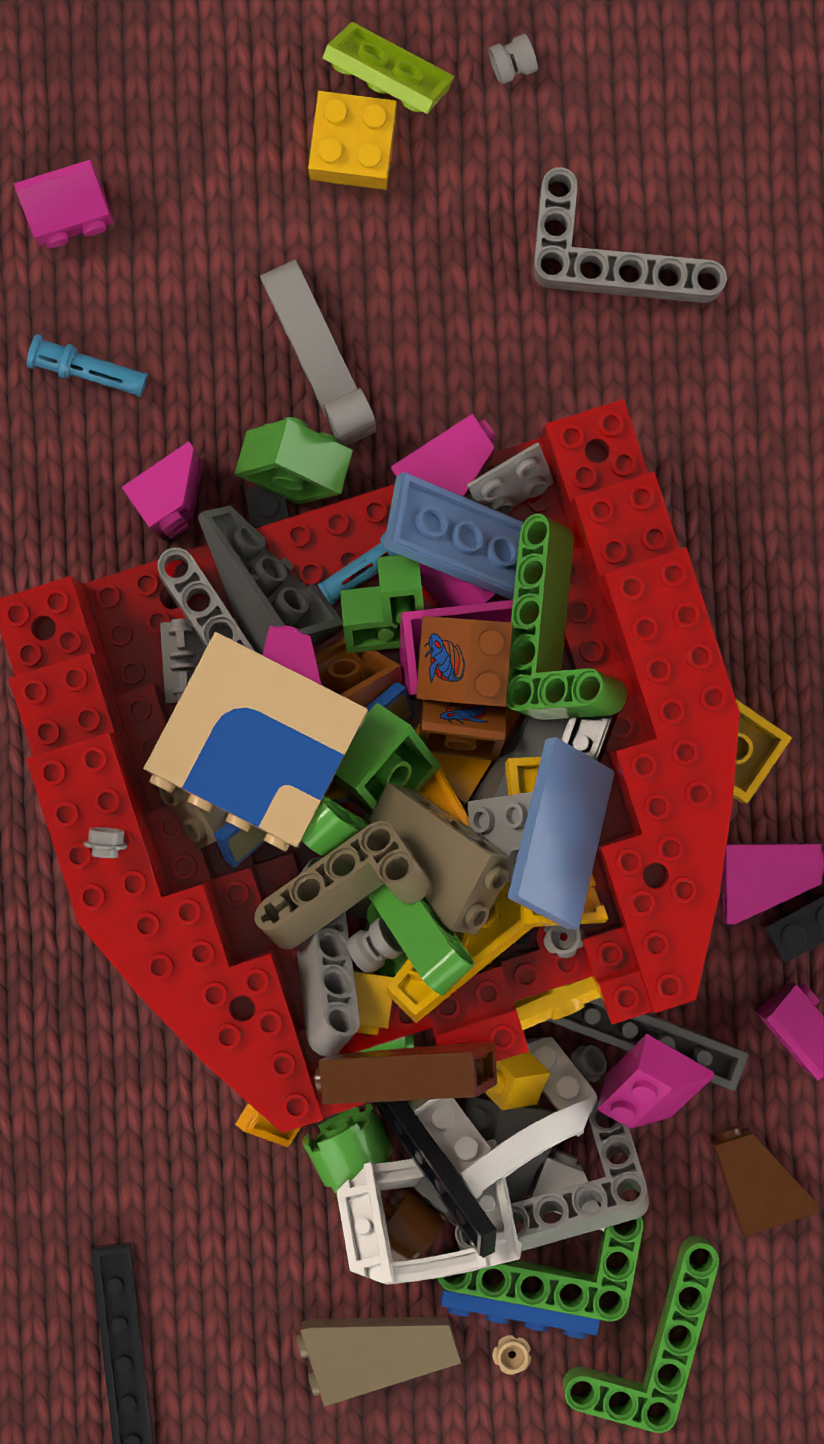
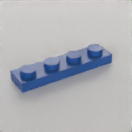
M443 1287L441 1290V1306L447 1307V1312L454 1315L470 1316L471 1312L486 1314L487 1320L500 1324H508L509 1319L525 1322V1327L537 1331H547L548 1326L564 1329L563 1333L565 1335L585 1339L587 1334L597 1336L600 1323L598 1319L451 1292Z

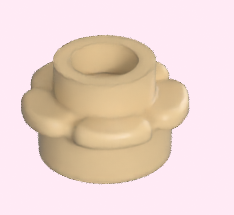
M507 1335L498 1341L499 1345L493 1349L492 1356L494 1363L500 1366V1370L503 1373L513 1375L524 1371L531 1362V1356L529 1355L530 1346L525 1339L521 1337L517 1339L513 1335ZM510 1351H514L516 1353V1356L514 1358H510L508 1356Z

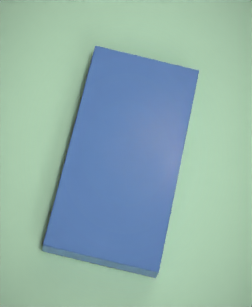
M402 472L396 477L383 548L513 600L519 536L524 522Z
M557 737L545 740L508 898L570 930L579 929L615 771Z

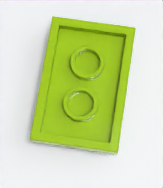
M351 22L327 45L322 59L332 63V67L338 72L345 75H354L366 81L368 87L382 94L388 93L401 100L402 104L409 110L426 114L430 112L449 90L455 77L354 22Z

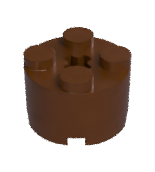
M411 1188L396 1189L390 1199L385 1198L382 1201L393 1262L415 1260L421 1252L425 1254L437 1238L445 1224V1217Z

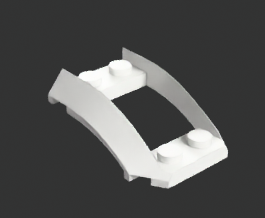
M552 1037L526 1039L529 1052L551 1072L543 1093L556 1108L557 1112L529 1125L493 1150L454 1098L411 1100L408 1102L476 1199L483 1194V1190L498 1179H504L542 1152L575 1135L579 1137L584 1133V1127L590 1112H593L598 1097L593 1088Z
M495 1139L487 1141L492 1150L498 1146ZM413 1159L363 1164L364 1168L351 1181L348 1179L337 1190L349 1268L353 1273L388 1285L446 1277L520 1259L522 1243L517 1238L506 1178L498 1179L483 1190V1194L476 1199L497 1229L495 1252L485 1258L479 1256L474 1248L433 1257L393 1262L380 1191L416 1186L424 1175Z

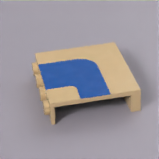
M214 632L143 769L152 774L149 782L169 793H172L175 787L189 793L190 796L187 802L210 813L213 806L228 813L226 822L246 832L249 831L251 826L266 832L264 841L285 852L289 845L299 849L300 841L358 728L361 729L368 715V709Z

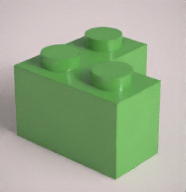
M401 555L377 557L380 586L340 591L347 653L400 648L401 612L424 610L419 562Z

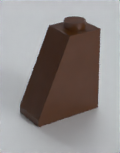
M740 1125L727 1127L718 1132V1138L710 1140L739 1229L745 1237L820 1212L819 1206L748 1128L741 1129Z

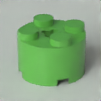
M366 1104V1111L360 1112L359 1108L355 1107L328 1118L318 1125L321 1133L312 1138L309 1132L302 1140V1144L324 1186L331 1187L334 1193H337V1190L348 1179L351 1181L364 1168L363 1164L369 1162L373 1164L390 1162L388 1157L394 1151V1146L371 1104Z

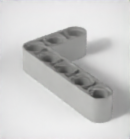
M563 167L553 168L544 176L539 197L533 261V276L541 286L552 289L699 303L715 300L725 287L727 281L726 271L716 261L572 247L577 179L569 169ZM553 182H562L568 187L569 193L564 197H556L550 193L548 186ZM551 220H557L564 225L565 232L560 236H552L546 232L544 225ZM546 259H555L560 263L562 270L556 275H548L542 270L541 263ZM587 262L594 263L600 269V276L595 279L586 278L580 272V266ZM624 266L634 267L639 273V280L632 283L625 282L619 275V269ZM662 270H671L676 274L678 283L674 286H665L660 282L658 273ZM703 273L712 275L716 280V288L713 290L703 289L698 284L697 276Z
M294 259L260 275L263 286L333 434L339 439V444L348 446L377 432L376 420L361 388L357 389L297 261Z
M170 548L164 551L158 560V572L162 583L204 647L207 648L211 632L214 629L225 627L233 634L231 640L254 651L193 557L182 548ZM173 561H182L188 566V570L184 576L173 578L166 573L167 566ZM203 594L210 599V604L206 610L195 612L188 607L189 599L193 595Z
M315 857L311 859L304 867V869L301 871V873L309 867H311L316 862H318L323 857ZM368 896L296 946L307 1040L310 1047L316 1053L325 1057L338 1054L359 1029L360 1018L352 958L347 947L349 934L346 916L367 919V910L372 903Z
M599 1101L596 1102L593 1112H590L589 1121L605 1177L512 1203L511 1208L514 1222L524 1225L523 1229L517 1233L518 1241L522 1243L521 1251L634 1220L643 1216L649 1206L647 1186L630 1129L619 1122L610 1128L599 1126L598 1124L602 1119L609 1117L597 1110ZM617 1153L629 1156L628 1160L622 1164L616 1165L609 1161ZM633 1189L640 1193V1196L634 1201L627 1202L620 1198L621 1194L626 1190ZM591 1200L601 1203V1207L595 1212L588 1213L581 1209L586 1202ZM551 1211L563 1214L562 1218L556 1223L549 1224L543 1221L544 1216ZM457 1224L455 1238L460 1250L474 1248L466 1244L467 1237Z

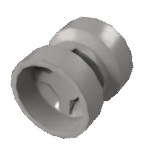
M525 33L513 37L512 42L502 45L498 43L488 47L492 68L501 85L513 81L514 76L520 73L529 75L538 71L534 50Z
M382 917L373 921L368 931H358L347 942L352 960L366 973H373L385 964V959H395L404 953Z

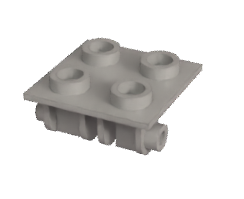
M537 442L468 483L467 486L470 491L468 495L472 501L507 515L513 507L526 499L541 495L548 486L554 483L541 447Z
M174 619L171 622L160 623L165 703H178L206 650L187 619ZM219 627L211 632L210 640L214 632L229 639H232L233 634L229 629Z
M533 792L467 802L469 828L515 860L509 872L507 883L512 881Z

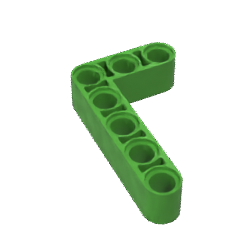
M534 514L525 520L519 536L511 623L513 624L506 705L511 710L539 720L610 716L616 714L623 708L627 699V689L622 681L595 669L562 671L574 537L571 529L542 514Z
M323 796L301 841L311 850L325 857L366 826L370 825V823ZM385 884L368 895L420 977L439 995H445L475 966L474 960L454 931L445 927L425 897L415 903L405 904L400 902Z
M641 1217L634 1219L632 1226L626 1230H619L614 1226H609L601 1232L594 1274L514 1260L465 1272L458 1278L446 1276L437 1279L444 1289L451 1292L598 1320L616 1321L626 1314L629 1306L643 1231V1220ZM457 1248L445 1250L441 1255L461 1250H458ZM622 1252L627 1256V1260L621 1268L612 1269L606 1265V1260L611 1253ZM489 1269H498L504 1274V1277L499 1284L490 1286L483 1282V1274ZM529 1276H536L542 1280L541 1288L534 1293L525 1292L521 1288L522 1281ZM567 1284H576L581 1288V1292L576 1299L565 1300L560 1296L561 1289ZM614 1291L619 1294L618 1303L610 1308L601 1306L599 1304L600 1296L604 1292Z
M702 1236L689 1237L682 1243L679 1249L643 1383L587 1367L577 1366L571 1368L563 1378L562 1387L566 1402L572 1409L654 1433L669 1431L674 1426L719 1266L718 1254L708 1239ZM699 1248L708 1250L709 1256L704 1264L696 1266L689 1263V1257L694 1250ZM694 1287L698 1289L696 1300L689 1304L680 1302V1292L684 1288ZM682 1325L687 1327L688 1333L683 1340L676 1342L668 1338V1334L674 1326ZM673 1364L678 1367L677 1373L673 1378L665 1380L658 1377V1371L663 1365ZM586 1381L591 1385V1390L587 1395L579 1397L571 1393V1388L576 1382ZM616 1392H625L629 1395V1400L624 1406L614 1407L609 1404L610 1397ZM657 1402L666 1404L667 1410L661 1417L654 1418L647 1414L652 1404Z

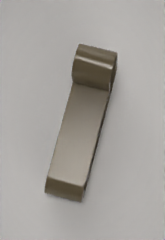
M376 821L366 826L262 901L255 911L254 919L256 925L279 948L292 949L383 884L387 886L400 902L411 904L421 900L427 894L430 880L410 847L393 826L385 821Z

